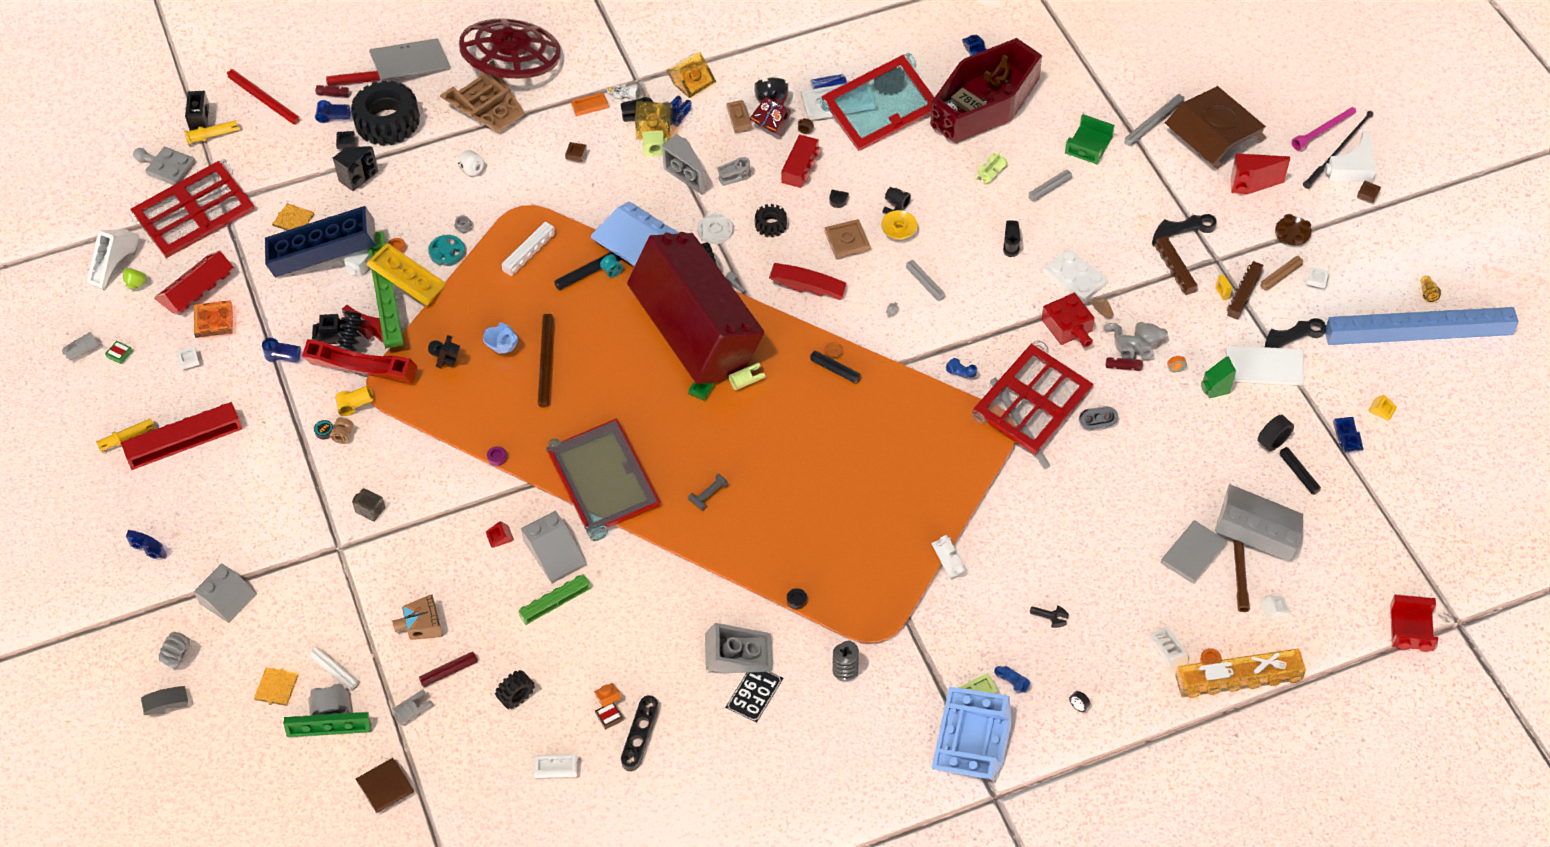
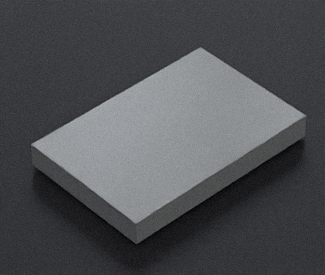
M1194 520L1163 556L1160 563L1195 584L1227 545L1228 541Z

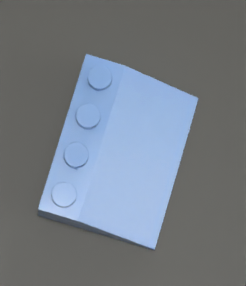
M628 201L617 207L592 233L591 238L635 266L650 235H659L666 232L677 234L679 232Z

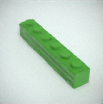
M584 574L576 576L572 581H568L563 586L555 588L552 592L544 594L538 600H533L531 604L521 607L518 610L519 617L525 625H528L590 590L589 580Z

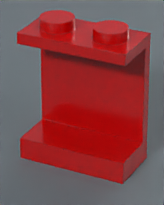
M1394 594L1390 603L1392 647L1403 650L1434 651L1438 643V637H1434L1432 615L1436 607V598Z

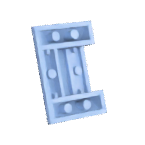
M949 686L931 769L993 779L1003 764L1012 723L1010 696Z

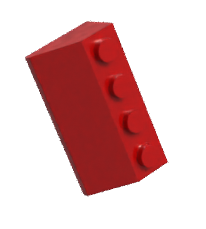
M220 250L210 253L156 295L154 299L172 313H183L190 307L188 305L190 302H196L203 297L202 293L205 290L210 291L217 286L216 282L220 278L221 280L227 278L231 274L229 271L234 267Z

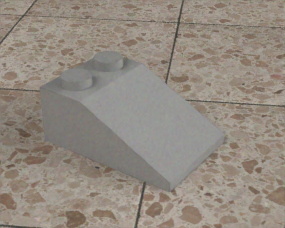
M675 134L662 145L664 170L703 195L705 194L703 168L688 140Z
M556 510L521 528L524 543L551 583L587 566L568 528Z
M714 623L705 632L706 670L719 673L771 672V633Z

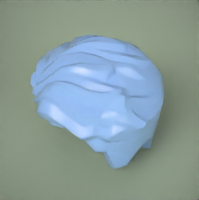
M498 323L499 326L489 327L485 330L483 334L484 343L498 354L513 351L518 343V336L507 324Z

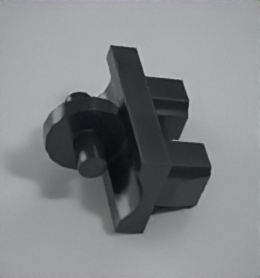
M447 335L444 345L437 340L430 342L428 345V352L433 356H439L436 367L440 369L443 364L453 367L460 349V345L451 342L453 337Z

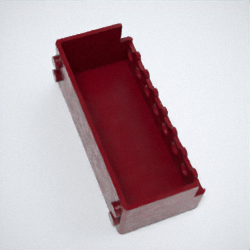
M666 232L648 237L627 281V285L696 384L722 382L726 375L746 368L764 335V330L693 233L679 232L677 234Z

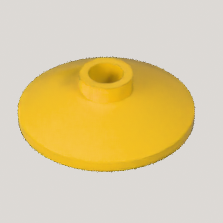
M896 210L887 213L883 217L881 227L887 236L894 239H905L915 233L917 220L909 212Z

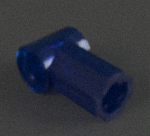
M320 100L317 103L315 120L320 123H327L330 119H350L351 108L348 104H331L327 100Z
M266 338L262 342L264 358L267 361L284 360L299 362L301 346L279 343L275 338Z

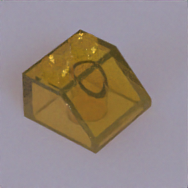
M701 52L691 54L666 69L674 86L688 98L717 82Z
M636 101V139H643L642 131L663 130L664 138L667 137L668 141L671 138L673 105L671 103Z

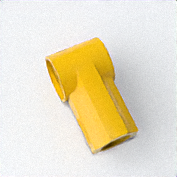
M366 385L352 392L341 391L337 393L335 399L338 414L349 416L355 412V408L373 401L375 397L370 386Z

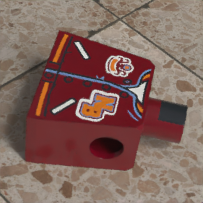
M778 92L775 100L765 97L749 120L782 137L791 110L784 106L788 96Z

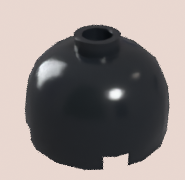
M774 77L768 78V81L762 82V79L758 80L754 84L755 97L761 103L765 97L775 100L778 92L788 96V82L786 83V80Z

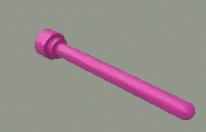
M1349 108L1305 136H1296L1291 141L1293 148L1297 151L1302 150L1307 146L1308 141L1356 112V108Z

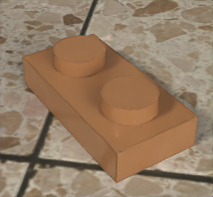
M739 100L726 103L734 132L751 129V122L744 101Z

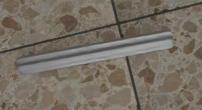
M1177 94L1127 135L1124 143L1132 146L1184 102V96Z

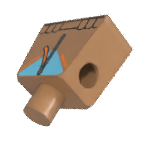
M433 594L404 605L402 607L404 618L392 620L395 632L407 629L410 640L443 637Z

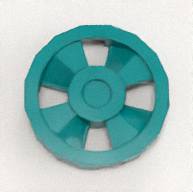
M450 234L436 237L428 247L429 257L437 265H441L440 263H447V266L456 264L463 258V252L465 251L462 240ZM448 239H453L454 244L447 243ZM454 250H460L457 255H454Z

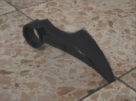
M1211 214L1192 215L1180 222L1164 219L1154 233L1152 246H1155L1156 239L1164 236L1169 238L1198 229L1203 233H1211L1216 229L1217 219ZM1209 221L1212 225L1206 226L1203 222Z
M1312 318L1309 321H1298L1294 327L1288 330L1271 329L1266 338L1265 348H1281L1307 335L1312 338H1320L1325 333L1326 324L1319 318ZM1312 326H1319L1321 329L1318 330V331H1315V330L1311 329V327H1312Z

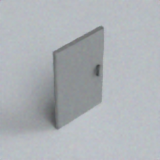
M438 38L369 49L380 80L451 69Z

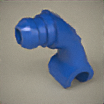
M957 358L950 359L946 364V371L948 373L966 378L976 376L978 370L974 364L967 367L962 365Z
M997 666L994 669L996 676L1007 680L1014 686L1013 690L1026 693L1030 686L1028 678L1008 666Z

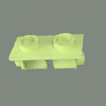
M1002 150L997 155L993 153L987 161L989 163L987 165L984 163L977 170L979 174L975 179L980 176L983 183H990L997 173L1007 165V159L1000 156Z

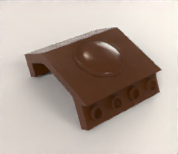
M1219 86L1181 103L1164 122L1217 169L1222 165L1220 162L1222 157L1235 145L1253 136H1256L1261 142L1266 138L1262 133L1266 126Z

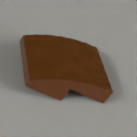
M393 757L355 778L376 814L414 792L411 784Z

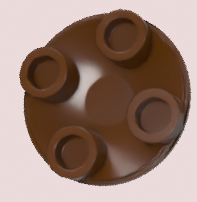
M1286 214L1284 218L1277 222L1275 234L1281 242L1287 245H1301L1306 243L1311 237V223L1292 214Z

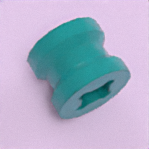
M612 254L604 257L600 263V267L606 271L610 278L618 276L623 270V265Z

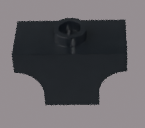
M338 314L319 315V323L313 324L312 340L333 343L335 339L341 338L337 335V332L344 331L339 325L346 323L339 318Z

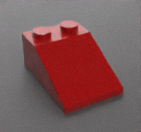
M1236 153L1231 173V193L1251 194L1284 183L1290 156Z

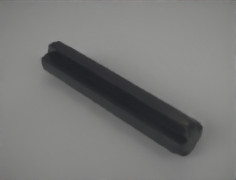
M816 350L810 355L811 361L854 383H857L861 378L859 372Z
M1285 447L1281 449L1279 455L1313 495L1318 493L1321 486L1290 448Z

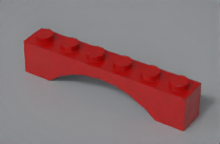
M307 339L302 357L310 364L411 384L418 367L410 358L394 355H368Z

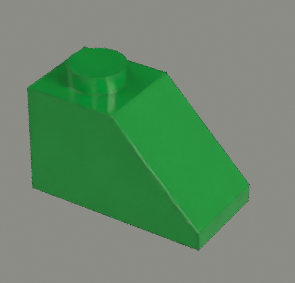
M1229 356L1223 358L1204 373L1201 388L1203 392H1206L1209 399L1231 393L1236 369Z

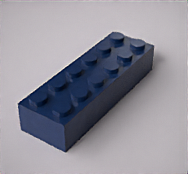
M362 206L265 237V265L276 278L376 246L374 218L367 207Z

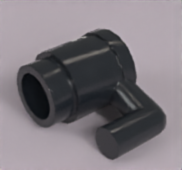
M889 187L885 194V200L895 205V208L893 210L885 206L882 213L887 214L892 211L906 209L911 200V194L899 188Z

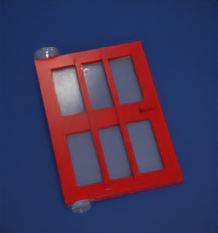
M222 159L130 208L131 214L129 216L134 224L139 222L164 257L168 258L253 211L255 207L231 177L233 171L227 160Z
M1035 340L1026 348L972 411L974 414L973 419L977 423L987 422L1035 455L1094 385L1048 354V346L1040 340Z

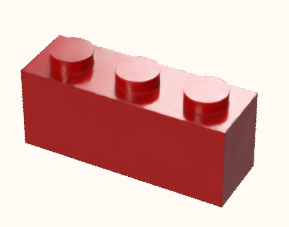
M798 135L781 171V183L802 188L804 182L808 181L810 169L813 170L815 158L820 155L819 139Z

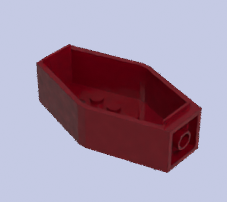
M1015 38L964 58L959 62L932 100L930 126L942 133L947 139L958 143L1009 122L1014 118L1040 79L1042 54L1020 39ZM1006 55L1008 56L1009 64L1008 77L1005 82H1001V86H994L984 79V72L989 71L992 74L1000 64L1002 56ZM1000 68L992 80L996 82L995 77H1002L1006 69ZM961 88H964L982 101H988L985 102L987 104L970 111H965L957 105L958 112L945 102L951 100V97Z

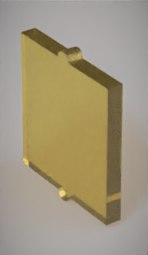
M287 203L282 211L278 212V216L272 225L287 231L309 224L315 214L312 211Z
M266 667L254 700L267 702L269 705L287 706L299 674L285 671L283 668L274 669Z

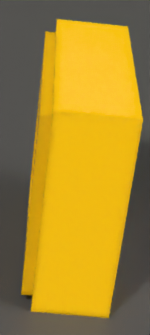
M1224 274L1219 275L1215 288L1225 301L1230 299L1233 287Z

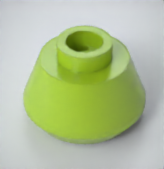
M125 268L123 270L125 286L136 289L137 286L141 287L148 279L147 275L141 271L132 268Z

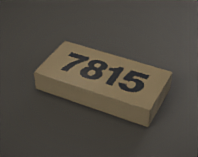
M961 88L951 97V100L965 111H970L987 104L964 88Z

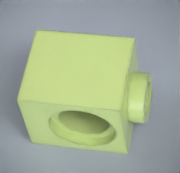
M663 130L642 131L644 156L663 155L662 145L667 142V137L664 138Z

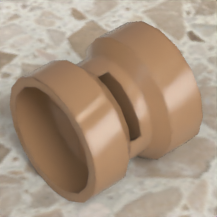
M339 417L335 421V428L332 429L330 438L334 442L346 444L350 437L349 433L354 428V423L347 418Z

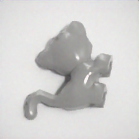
M1144 322L1136 324L1135 336L1121 335L1122 327L1117 323H1108L1103 327L1104 331L1115 330V345L1122 358L1134 359L1135 352L1139 353L1142 359L1150 358L1153 356L1152 347L1160 339L1168 335L1166 329Z

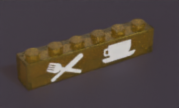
M1297 648L1178 666L1175 677L1181 698H1196L1204 694L1216 695L1220 692H1236L1245 688L1256 689L1265 685L1277 686L1285 682L1297 683L1303 680L1306 667L1300 650Z

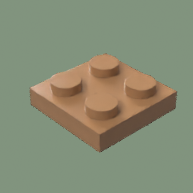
M859 219L825 227L824 232L835 258L870 250V244Z

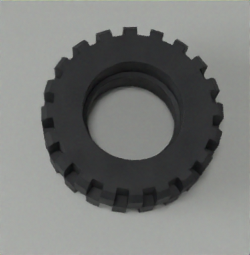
M383 80L380 83L373 82L372 85H366L363 90H360L352 100L351 112L355 129L358 135L372 144L376 145V143H379V145L385 146V144L394 145L395 142H403L405 138L408 139L412 135V132L416 131L419 125L420 114L416 96L409 87L402 83L397 84L396 81L387 82V80ZM384 110H395V111H396V112H394V113H392V114H390V115H386V116H376V115H375V114H377V113H379V112H381V111H384Z

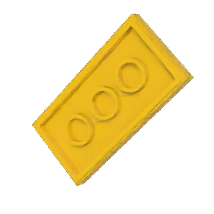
M388 243L367 263V266L426 306L436 298L446 282Z

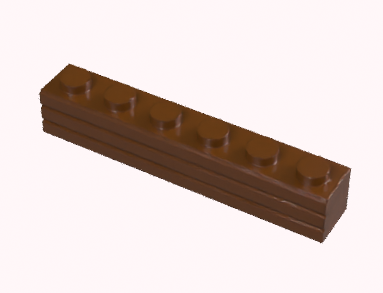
M1164 236L1156 239L1155 249L1158 250L1160 257L1165 261V265L1170 269V273L1175 277L1176 283L1180 285L1181 291L1185 295L1195 293L1198 285L1169 238Z
M1253 261L1251 265H1248V272L1244 273V280L1240 281V288L1236 289V296L1232 297V304H1229L1227 307V316L1239 319L1262 273L1263 264Z

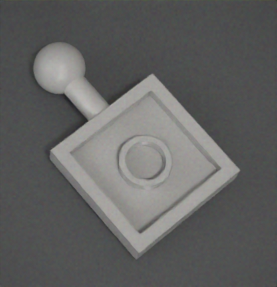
M165 146L156 157L147 154L144 148H136L133 152L135 160L151 162L145 170L146 175L172 185L180 182L195 164L194 157Z

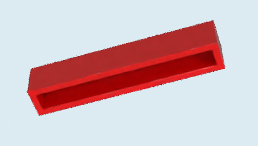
M229 402L175 423L167 424L153 431H148L142 435L129 438L120 443L131 470L240 431L242 426L233 403Z

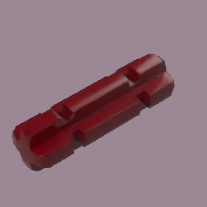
M317 85L315 88L316 95L349 96L348 87H324V85Z
M1107 357L1105 366L1111 369L1113 367L1123 370L1134 368L1135 371H1141L1143 361L1138 359L1132 361V359L1117 358L1115 360L1113 357Z

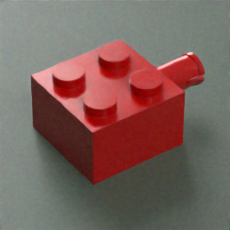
M1075 292L1043 306L1041 320L1060 345L1078 339L1084 348L1092 345L1093 339L1088 333L1093 332L1095 317Z

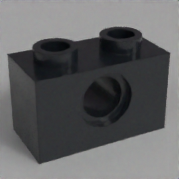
M205 90L188 91L185 118L189 131L196 130L200 126L207 128L210 104Z

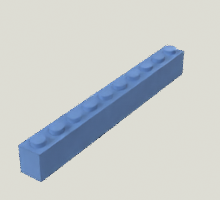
M1514 307L1328 317L1325 335L1328 345L1509 336L1514 334L1519 321Z

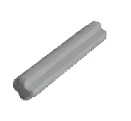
M1066 169L1030 191L1028 198L1031 201H1036L1070 180L1072 173Z
M914 260L906 263V268L936 300L939 301L944 298V291Z

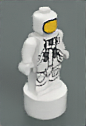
M623 84L607 89L608 94H613L615 98H620L621 100L623 97H629L630 99H639L640 97L639 86L626 87Z

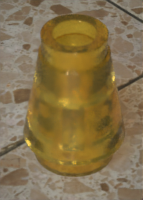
M1429 275L1423 276L1420 279L1423 298L1428 302L1437 301L1441 296V289Z

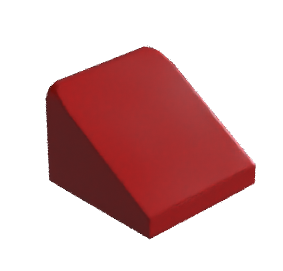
M501 521L485 531L492 548L514 541L510 527Z

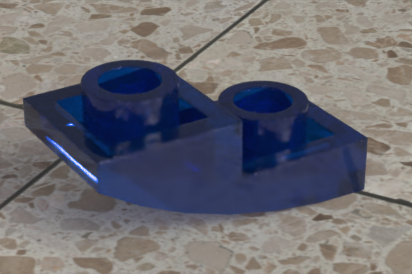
M970 35L962 39L964 47L970 56L987 50L985 48V41L978 35Z
M1354 417L1334 419V429L1343 452L1363 451L1361 435L1356 430Z
M127 531L126 538L130 547L135 549L143 548L146 555L150 558L166 559L167 554L163 545L156 539L141 532Z

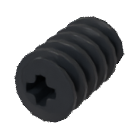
M344 310L343 313L348 317L341 318L346 324L339 325L344 331L337 332V335L341 338L335 339V342L339 344L337 347L357 351L358 349L353 345L360 342L355 337L362 336L357 330L364 329L359 323H364L366 320L361 318L362 314Z

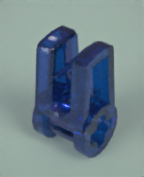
M677 95L664 107L661 113V120L669 121L676 127L679 126L691 110V100H686L682 104V97Z

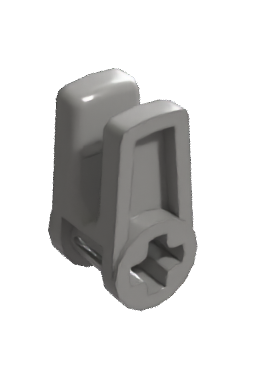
M739 157L718 167V179L721 185L726 186L749 179L751 177V170L749 169L750 160L746 157Z

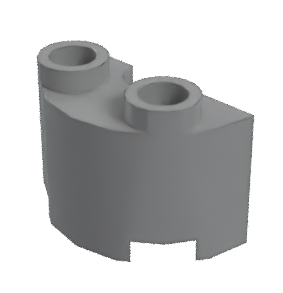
M334 684L323 689L314 688L310 691L308 700L310 715L352 713L350 693L344 689L342 684Z

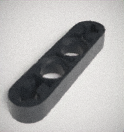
M652 695L641 698L621 755V765L626 771H635L641 764L659 709L658 701ZM649 703H652V706H650L648 714H646V706H648ZM641 720H646L649 724L645 728H640L637 726V723ZM639 738L643 742L640 746H633L631 741ZM631 752H633L634 761L628 764L627 760H630Z

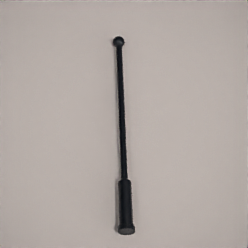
M1370 110L1366 113L1365 118L1357 125V127L1349 134V136L1341 143V145L1333 152L1331 156H1335L1343 148V146L1351 139V137L1359 130V128L1367 121V119L1373 116V111ZM1330 157L1303 182V186L1306 189H1310L1312 184L1324 172Z

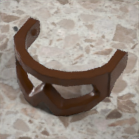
M1002 56L1000 64L992 74L989 71L984 72V79L994 86H1001V82L1006 81L1009 74L1008 56ZM1000 68H1005L1004 75L1002 77H995L996 82H994L992 78L999 72Z

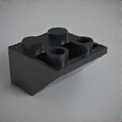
M372 146L346 147L333 157L338 181L352 191L362 186L363 183L378 172Z

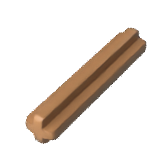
M1295 256L1262 280L1261 288L1269 290L1303 264V259L1300 256Z

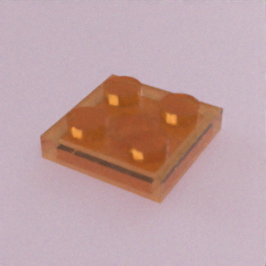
M231 300L194 305L195 338L233 333V304Z

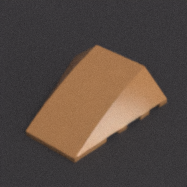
M493 60L488 63L489 65L496 67V64ZM480 71L479 78L458 91L453 86L440 95L442 99L497 133L525 115L517 99L512 95L508 84L503 80V77L493 76Z

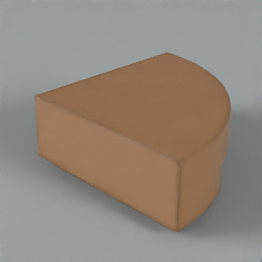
M1095 299L1091 302L1102 316L1106 318L1114 316L1107 299Z

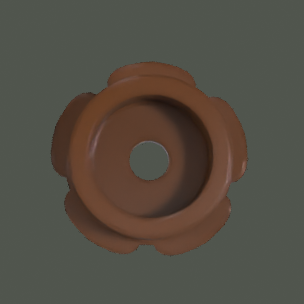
M803 118L798 121L800 133L809 134L812 132L814 124L810 119Z

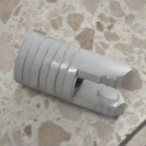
M88 332L86 335L65 346L62 349V354L67 359L74 360V358L84 355L99 345L92 333Z
M424 689L391 709L399 724H404L433 705L431 700L424 702L418 708L414 701L426 694Z

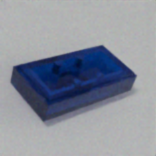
M844 74L811 79L810 83L813 89L845 84L847 81Z

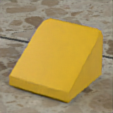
M1383 394L1373 400L1368 411L1389 421L1397 406Z

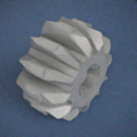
M171 632L158 654L159 661L168 667H178L186 656L190 646V638L182 633Z

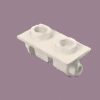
M945 535L931 544L951 579L966 572L964 568L965 564L962 563L950 541L951 538Z

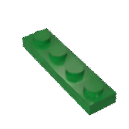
M369 712L284 717L283 721L287 737L371 732Z

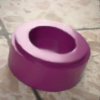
M498 446L489 449L487 452L489 464L493 466L503 465L507 460L505 449Z

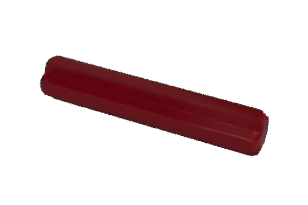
M469 652L419 676V681L423 687H426L477 663V657L474 652Z

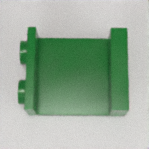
M1082 114L1080 126L1073 138L1069 137L1066 141L1065 154L1097 165L1113 138L1115 125Z

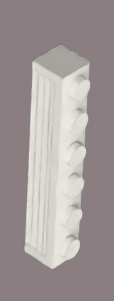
M544 222L502 263L503 272L512 276L521 266H524L554 236V226Z

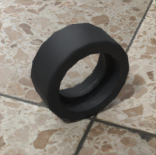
M1283 414L1278 415L1264 426L1259 433L1257 441L1269 452L1274 451L1292 434L1294 424Z

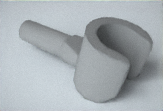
M729 271L725 276L731 286L733 285L744 294L746 290L735 281L737 279L736 274Z

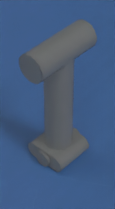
M719 473L715 477L716 481L698 497L693 493L688 496V500L701 511H704L707 507L704 503L707 498L721 486L724 488L728 486L727 480Z

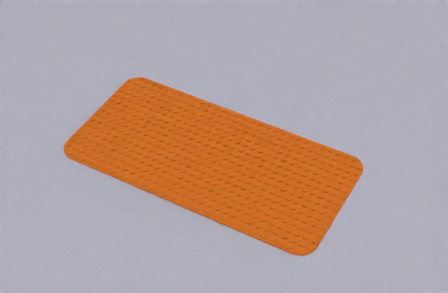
M537 205L519 206L508 210L499 217L445 281V287L428 306L425 305L403 331L404 345L391 347L383 355L410 358L418 366L413 383L371 375L366 380V385L370 386L375 397L371 404L382 413L488 464L487 452L489 449L496 446L502 447L506 451L507 460L503 465L494 467L570 504L572 502L547 453V449L560 446L568 438L617 418L661 505L620 522L615 526L848 639L861 643L882 642L895 636L906 624L942 565L931 543L947 535L948 538H951L950 541L954 546L1015 444L1014 440L988 424V420L982 414L973 411V408L980 402V398L737 291L736 293L764 330V335L747 367L760 363L761 367L752 371L751 374L754 377L760 373H765L766 378L734 390L729 381V375H726L722 382H714V388L705 401L688 394V390L694 380L627 285V281L634 269L632 264L620 257L618 262L623 265V270L616 277L610 278L606 271L600 269L561 290L556 288L554 284L556 279L611 251L591 238L592 233L596 229L551 209ZM544 222L554 226V236L524 266H521L512 276L503 272L502 263ZM544 314H552L553 331L549 405L547 407H540L538 405L542 320ZM498 323L507 324L518 336V343L513 351L498 354L484 343L483 334L485 330L489 327L499 326ZM447 335L453 337L451 342L460 345V349L453 367L443 364L440 369L436 367L439 356L431 355L428 352V345L435 340L442 342L444 345ZM816 350L859 372L861 378L857 383H854L811 361L810 355ZM992 403L987 408L999 417L1005 412ZM1008 415L1005 421L1015 427L1014 422ZM613 432L559 454L587 512L605 519L647 501L634 473L627 475L622 464L627 463V460ZM719 473L727 480L728 486L726 488L721 486L704 501L707 507L704 511H701L688 500V496L693 493L698 497L716 481L715 477ZM798 588L805 591L807 603L803 608L792 609L788 606L787 594L790 590Z

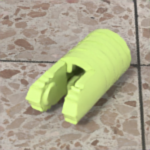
M760 363L730 374L729 381L733 389L738 390L766 378L765 373H760L754 377L751 374L752 371L761 367Z

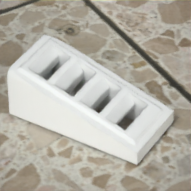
M1168 627L1149 634L1150 639L1170 671L1188 664V653ZM1166 636L1168 637V638H1166V639H1164V640H1162V641H1159V639H1162V638H1164V637H1166Z

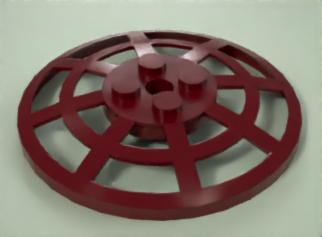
M498 18L474 23L462 32L459 39V51L466 62L484 73L503 78L524 79L543 75L556 67L561 55L560 45L551 33L540 26L516 19ZM499 25H503L504 27L497 30L490 28ZM510 25L522 27L523 29H520V30H519V29L510 27ZM478 30L474 40L464 41L468 33ZM484 31L492 33L490 37L480 38ZM533 32L538 38L530 37L527 33ZM541 34H543L544 36H546V37H547L548 39H550L551 41L545 40L544 37H543ZM490 42L492 49L488 50L482 43ZM531 42L541 44L538 51L531 47ZM476 45L485 56L480 61L466 47ZM546 45L556 48L555 55L550 61L542 55ZM527 52L531 53V55L519 57V55H523ZM497 53H501V54H504V55H509V56H512V57L502 56V55H499V54H497ZM492 58L513 62L514 70L498 68L487 63ZM536 58L544 63L542 66L521 70L520 62H527Z

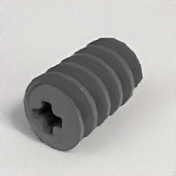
M850 640L838 644L833 649L832 672L838 680L848 681L858 675L859 649Z

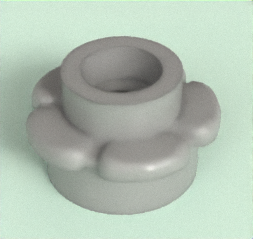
M465 215L458 216L454 227L460 232H465L472 227L471 220Z

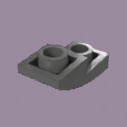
M185 686L166 688L142 696L143 714H165L166 708L187 707L188 698Z

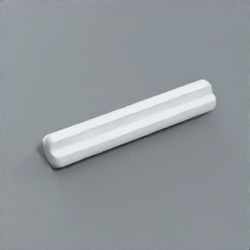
M315 647L311 650V658L349 690H353L358 685L357 679L320 648Z

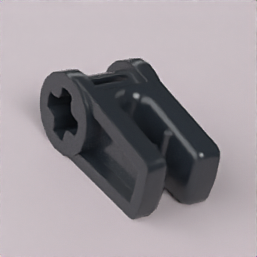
M649 97L620 104L624 122L650 120L654 117L653 100Z
M1007 220L1003 253L1008 257H1015L1019 254L1020 250L1019 222Z

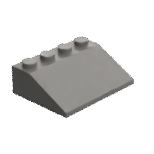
M1229 484L1214 531L1290 561L1298 550L1301 540L1303 513Z

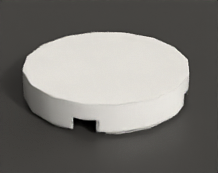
M712 213L704 216V219L698 222L697 232L704 242L721 244L732 236L733 224L725 215Z

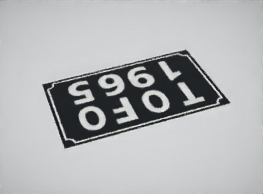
M747 672L725 708L757 723L784 678L772 672Z

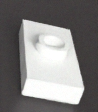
M577 754L535 755L534 778L577 777Z

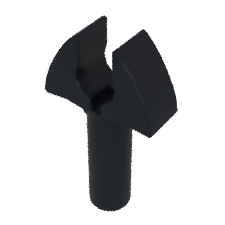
M1057 605V609L1054 611L1034 606L1030 608V614L1050 619L1052 622L1051 628L1064 627L1067 624L1066 620L1057 618L1063 617L1068 619L1069 617L1068 612L1059 605Z

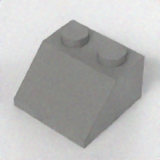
M222 563L194 591L201 606L227 623H230L256 596L252 588L235 571Z

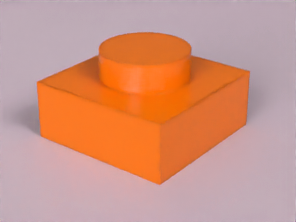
M613 683L603 685L600 689L594 691L602 707L622 699L620 692Z

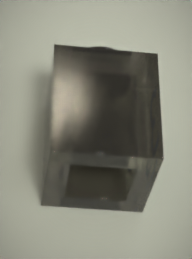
M362 488L352 500L355 513L373 522L376 521L386 508L382 496L365 488Z

